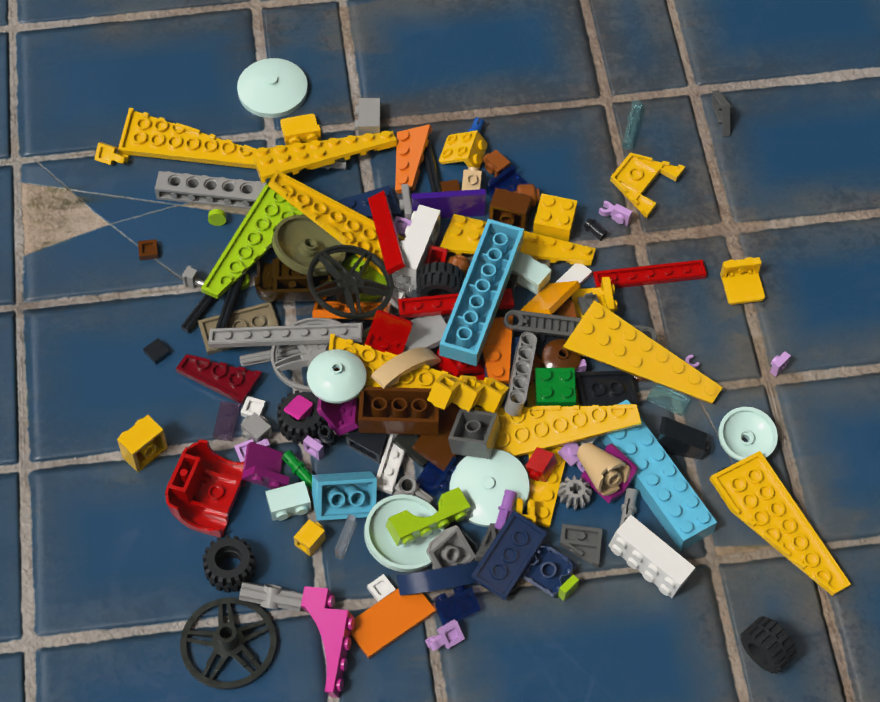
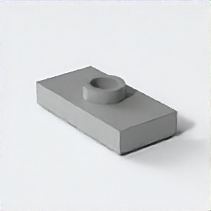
M401 184L402 199H399L400 210H404L405 219L411 220L412 206L409 185Z

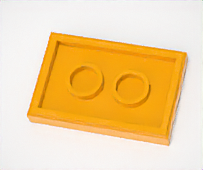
M578 281L548 283L520 311L552 315L579 289L580 284Z

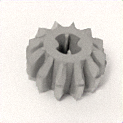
M575 475L572 480L566 477L565 483H560L558 496L561 497V503H566L567 509L570 506H573L574 510L577 509V506L584 508L585 503L590 502L592 489H589V482L584 483L583 477L577 480Z

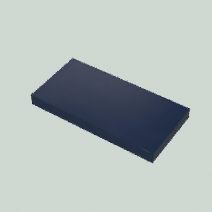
M513 510L471 574L470 579L504 601L547 535V532Z

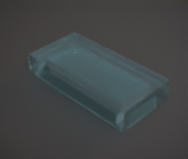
M654 383L647 396V401L682 416L690 402V398L663 385Z

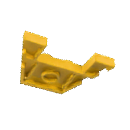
M629 153L612 174L610 181L644 217L648 218L655 209L656 202L642 194L659 173L676 182L684 172L685 166L670 165V162L653 161L650 157Z

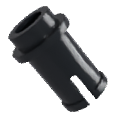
M589 218L584 224L585 231L591 232L600 241L608 233L596 223L595 219Z

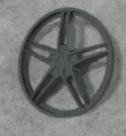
M336 245L320 251L311 261L307 272L308 287L314 299L327 311L343 318L365 319L373 317L377 310L383 311L387 307L393 295V278L386 271L384 262L370 251L357 246ZM349 252L361 255V257L350 271H347L330 254ZM365 257L367 258V260L363 265L360 273L355 271L360 262L362 261V259ZM320 261L336 280L315 287L313 272ZM370 261L381 270L387 286L362 278ZM359 293L386 296L377 308L369 312H361ZM336 295L339 302L347 304L351 313L333 308L321 297ZM354 298L356 299V306H357V308H358V313H356V311H355V306H354V301H353Z
M233 597L216 599L197 609L186 622L180 639L181 656L189 673L202 684L221 690L241 688L260 678L271 665L277 647L276 631L267 613L253 602L242 601L239 598ZM224 604H227L229 623H224L223 621ZM230 604L248 607L259 614L263 620L236 629ZM219 606L216 632L190 630L200 615L213 607ZM267 625V627L259 631H256L246 637L243 636V634H246L248 632L254 631L258 628ZM269 630L270 647L266 659L260 666L243 644ZM188 636H193V637H200V638H210V639H212V642L204 641V640H200V639H197V640H196V639H191V638H187V637H188ZM187 642L214 647L202 674L194 668L189 660ZM241 652L257 669L255 672L238 656ZM228 656H232L251 673V675L237 681L221 682L212 680ZM217 657H222L211 676L207 678Z

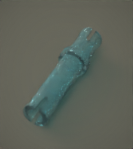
M638 100L632 102L630 113L627 115L628 123L622 147L626 150L633 148L637 126L641 121L640 113L643 103Z

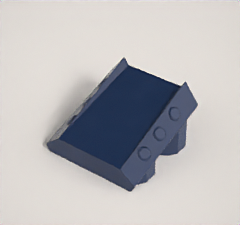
M543 544L541 547H538L535 557L526 566L521 577L556 598L559 588L569 579L578 564L550 546Z

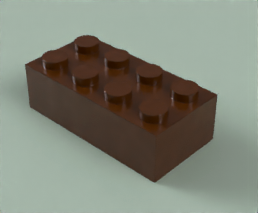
M364 387L360 393L359 433L438 435L439 408L427 400L431 388L388 387L383 389L382 387Z

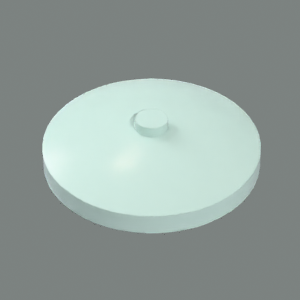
M269 58L251 64L242 72L238 80L237 91L241 104L249 112L260 117L278 118L293 113L304 103L308 93V84L304 72L296 64L284 59Z
M493 449L490 459L466 456L456 466L450 479L449 489L453 490L459 487L471 506L465 520L481 527H489L490 523H496L499 513L498 506H501L506 489L517 493L512 510H515L517 498H522L523 509L529 498L530 483L524 466L516 457L499 449Z
M405 494L389 496L379 501L367 516L364 526L366 546L371 555L380 564L389 569L399 572L422 570L432 564L426 552L429 543L445 528L441 530L439 528L435 529L426 537H417L408 545L396 546L386 528V523L389 517L405 510L418 517L432 516L437 513V510L428 502L416 496Z

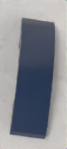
M478 561L398 574L396 576L400 596L476 583L470 579V576L477 567Z

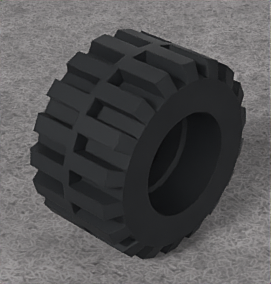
M428 263L418 271L417 296L459 293L465 279V273L458 266L451 263Z
M296 390L295 394L290 392L287 394V398L283 397L277 410L278 426L281 434L285 435L288 441L292 439L293 443L297 444L300 441L303 444V440L307 436L319 439L318 428L322 429V425L327 426V421L317 412L318 397L312 392L309 394L308 392ZM298 395L314 404L311 411L312 417L307 421H295L291 415L283 411Z
M227 535L225 539L217 538L216 543L212 541L210 548L206 547L205 555H203V567L212 587L216 586V589L219 591L223 588L224 592L229 593L230 589H233V592H237V588L241 587L243 581L251 583V577L255 576L256 563L250 544H247L243 538L239 541L238 536L230 538V535ZM226 558H236L241 561L232 570H223L218 567L220 562Z
M759 617L740 635L742 645L750 658L770 673L777 674L797 655L796 646L789 634L778 623L768 617Z

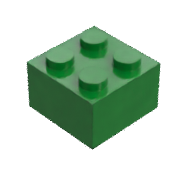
M535 368V406L563 407L576 405L574 368Z

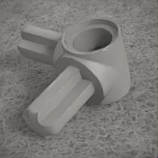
M410 476L402 477L394 487L395 492L393 495H412L425 500L429 504L433 501V497L420 489V484ZM409 481L412 484V489L409 491L403 490L401 483Z

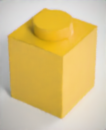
M309 519L294 536L295 546L311 557L326 539L324 527L320 523H314Z

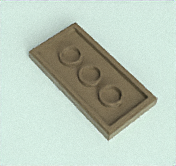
M266 302L233 311L228 328L279 326L272 303ZM220 315L198 320L207 355L236 348H209L208 346L210 329L216 328Z

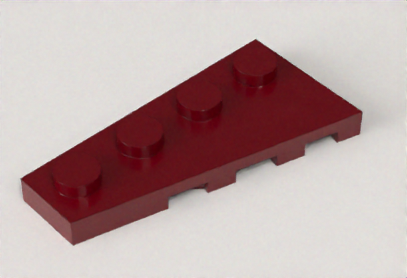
M186 354L176 367L177 373L243 405L247 396H249L262 377V371L255 370L254 372L246 370L245 367L228 366L227 363L211 362L210 359Z

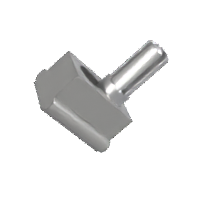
M191 266L186 267L182 274L184 287L194 289L196 285L202 287L205 282L199 279L197 270L191 268Z

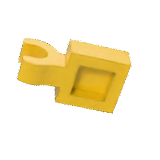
M99 142L94 160L113 165L114 161L124 164V162L128 163L129 155L117 153V147Z

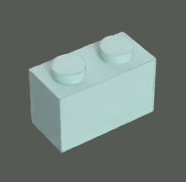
M520 251L510 279L538 294L550 281L551 269L546 264L534 260L532 256Z
M305 481L265 491L273 521H282L290 516L304 515L308 511H312Z

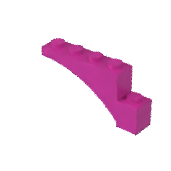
M305 586L301 607L307 613H310L314 619L325 648L327 662L325 692L330 697L339 698L340 691L344 687V680L342 678L348 665L346 656L347 651L351 648L350 634L351 630L355 627V618L348 610L331 609L335 605V596L328 588Z

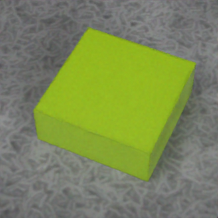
M572 575L559 588L558 597L565 601L578 588L579 579Z

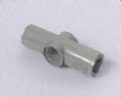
M244 581L242 582L239 600L258 603L265 608H283L299 612L303 593L284 590L277 585H259Z

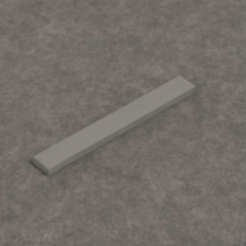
M363 323L210 329L208 346L209 348L329 344L330 334H335L336 337L345 340L351 339L354 343L362 342Z

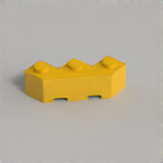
M442 374L434 382L427 400L443 410L453 402L459 408L468 412L478 404L484 410L495 413L501 407L509 387L494 378L485 377L484 380H477L475 376L460 375V378H452L451 374Z

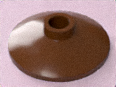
M556 339L545 346L542 352V361L546 368H574L576 370L580 364L581 356L578 353L562 348L567 340ZM559 353H565L566 356L562 357Z

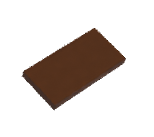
M453 402L445 410L441 409L439 411L438 435H421L412 447L413 450L443 472L456 456V454H452L448 441L460 409Z

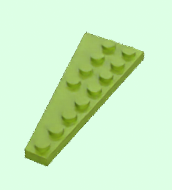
M269 178L201 287L202 293L219 299L272 247V236L280 221L290 216L304 215L268 186L271 178Z

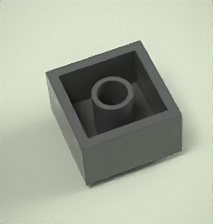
M460 408L448 437L452 454L490 459L501 430L498 413L470 410L468 412Z

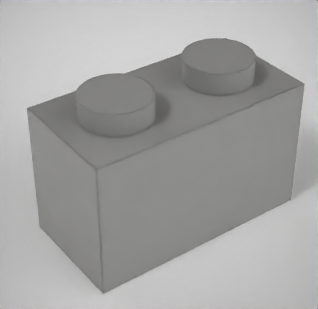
M359 98V105H355V116H358V119H355V130H358L359 135L380 133V98Z

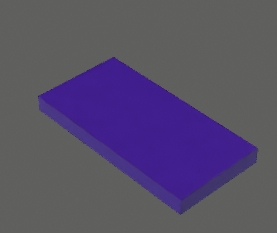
M486 190L412 194V213L417 211L419 205L440 210V219L452 218L453 214L465 217L485 216Z

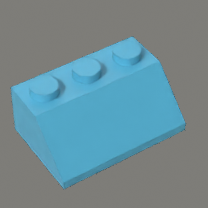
M371 471L312 475V498L317 521L364 518L368 516L371 509L376 505L377 478Z

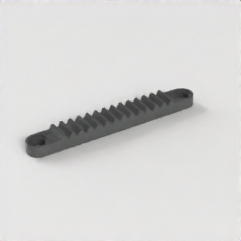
M510 310L504 316L503 324L511 331L569 338L582 318ZM511 315L516 316L519 321L518 324H509L508 317ZM632 325L642 333L648 332L651 335V339L656 341L657 336L654 329L647 326Z

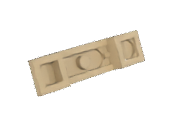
M427 347L414 348L387 361L371 377L383 389H386L398 383L401 376L424 365L432 367L440 363L441 359Z

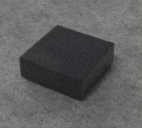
M159 338L143 348L144 353L155 364L171 354L170 350Z

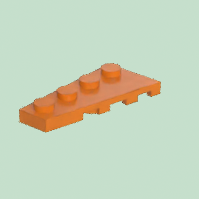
M430 124L397 132L395 191L397 194L402 193L401 184H408L409 191H415L420 174L419 167L424 160L423 153L425 147L428 146V136L432 132Z
M513 316L508 317V322L513 325ZM504 317L494 318L482 350V356L487 377L494 378L507 385L509 384L512 331L504 326Z

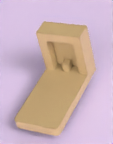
M468 167V170L464 169L462 190L480 189L482 171H479V168Z

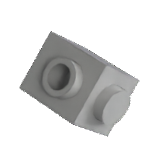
M254 412L242 421L241 435L246 441L253 439L254 443H257L266 438L270 439L273 436L272 428L264 416L260 417Z

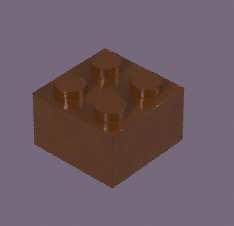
M495 188L490 203L489 219L523 228L525 231L530 218L531 196L511 192L507 189Z

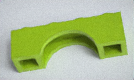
M457 487L441 494L438 501V512L434 515L418 517L405 510L389 517L386 528L396 546L408 545L415 538L420 536L426 537L438 528L440 530L444 529L455 520L457 522L464 520L471 506L460 488Z

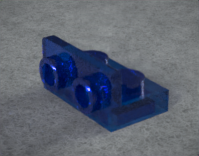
M512 165L509 168H505L500 175L488 181L487 195L492 199L495 188L507 189L513 192L516 191L519 184L528 183L516 173V166Z
M453 456L444 471L429 461L416 480L420 484L419 488L435 497L439 491L443 492L448 483L446 481L449 475L452 476L456 469L457 458Z
M458 586L453 589L454 593L449 595L443 593L434 597L435 601L431 602V605L435 608L442 626L454 619L457 621L481 610L472 587Z

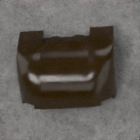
M278 257L272 259V263H261L260 259L257 261V276L254 277L256 293L262 301H316L309 290L307 275L292 270ZM331 274L313 276L315 287L332 281ZM323 296L321 298L323 300H326L328 296Z

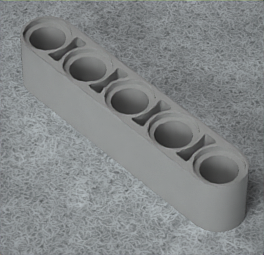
M523 332L515 350L508 385L509 390L504 406L506 413L511 416H518L521 413L527 398L537 344V337L531 332Z

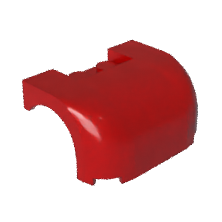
M198 440V442L193 443L188 448L186 447L179 458L165 491L166 503L172 515L192 530L222 538L229 523L228 516L241 486L244 487L247 481L242 479L244 462H234L219 456L212 450L207 440Z

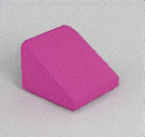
M298 395L283 411L300 420L310 416L314 404Z

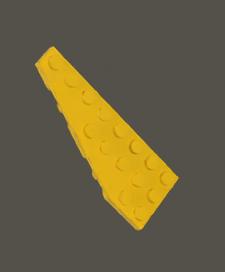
M761 451L715 473L709 478L729 510L830 595L834 596L851 585Z

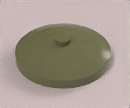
M294 215L283 219L276 226L272 236V246L278 258L292 270L307 275L311 261L320 251L331 246L343 245L306 215ZM346 252L333 253L330 256L342 265ZM319 261L314 269L313 276H326L330 273Z

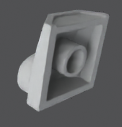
M456 525L443 530L429 543L426 550L433 569L471 562L476 556Z

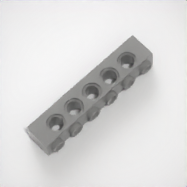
M159 171L155 193L158 200L250 210L266 183Z

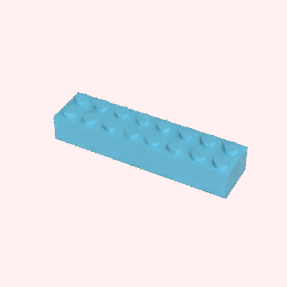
M491 219L487 220L440 341V356L477 366L524 239L523 228Z
M625 400L617 405L630 404V402ZM642 419V425L599 436L605 446L609 444L615 445L637 466L638 471L631 483L638 490L680 551L714 533L717 521Z

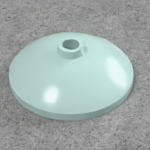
M333 349L325 351L316 356L308 367L307 382L309 388L316 397L325 402H348L357 397L366 384L367 374L363 362L358 356L346 350ZM334 368H339L340 370H339V371H334L333 369H334Z
M753 407L735 408L724 416L719 425L718 436L720 444L725 452L737 461H741L758 451H761L763 456L767 458L772 454L777 445L778 434L776 426L772 419L759 409ZM742 438H746L748 442H744Z

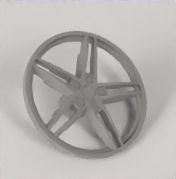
M306 318L296 321L289 326L341 324V322L330 318ZM329 344L296 345L301 353L277 361V352L280 345L272 346L271 363L278 378L291 388L312 392L309 386L291 381L282 371L289 369L291 371L306 366L308 368L316 356L329 350Z

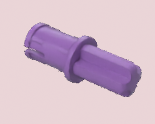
M507 489L504 491L501 506H498L499 513L495 523V528L501 530L513 511L512 508L517 495L514 491Z

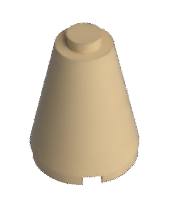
M592 443L582 444L578 448L577 457L596 490L602 495L608 496L620 489L618 485L622 481L625 483L628 480L630 467L626 462Z

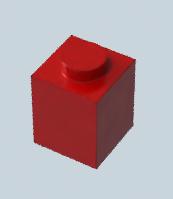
M536 447L525 466L530 478L535 481L547 482L558 463L554 453Z

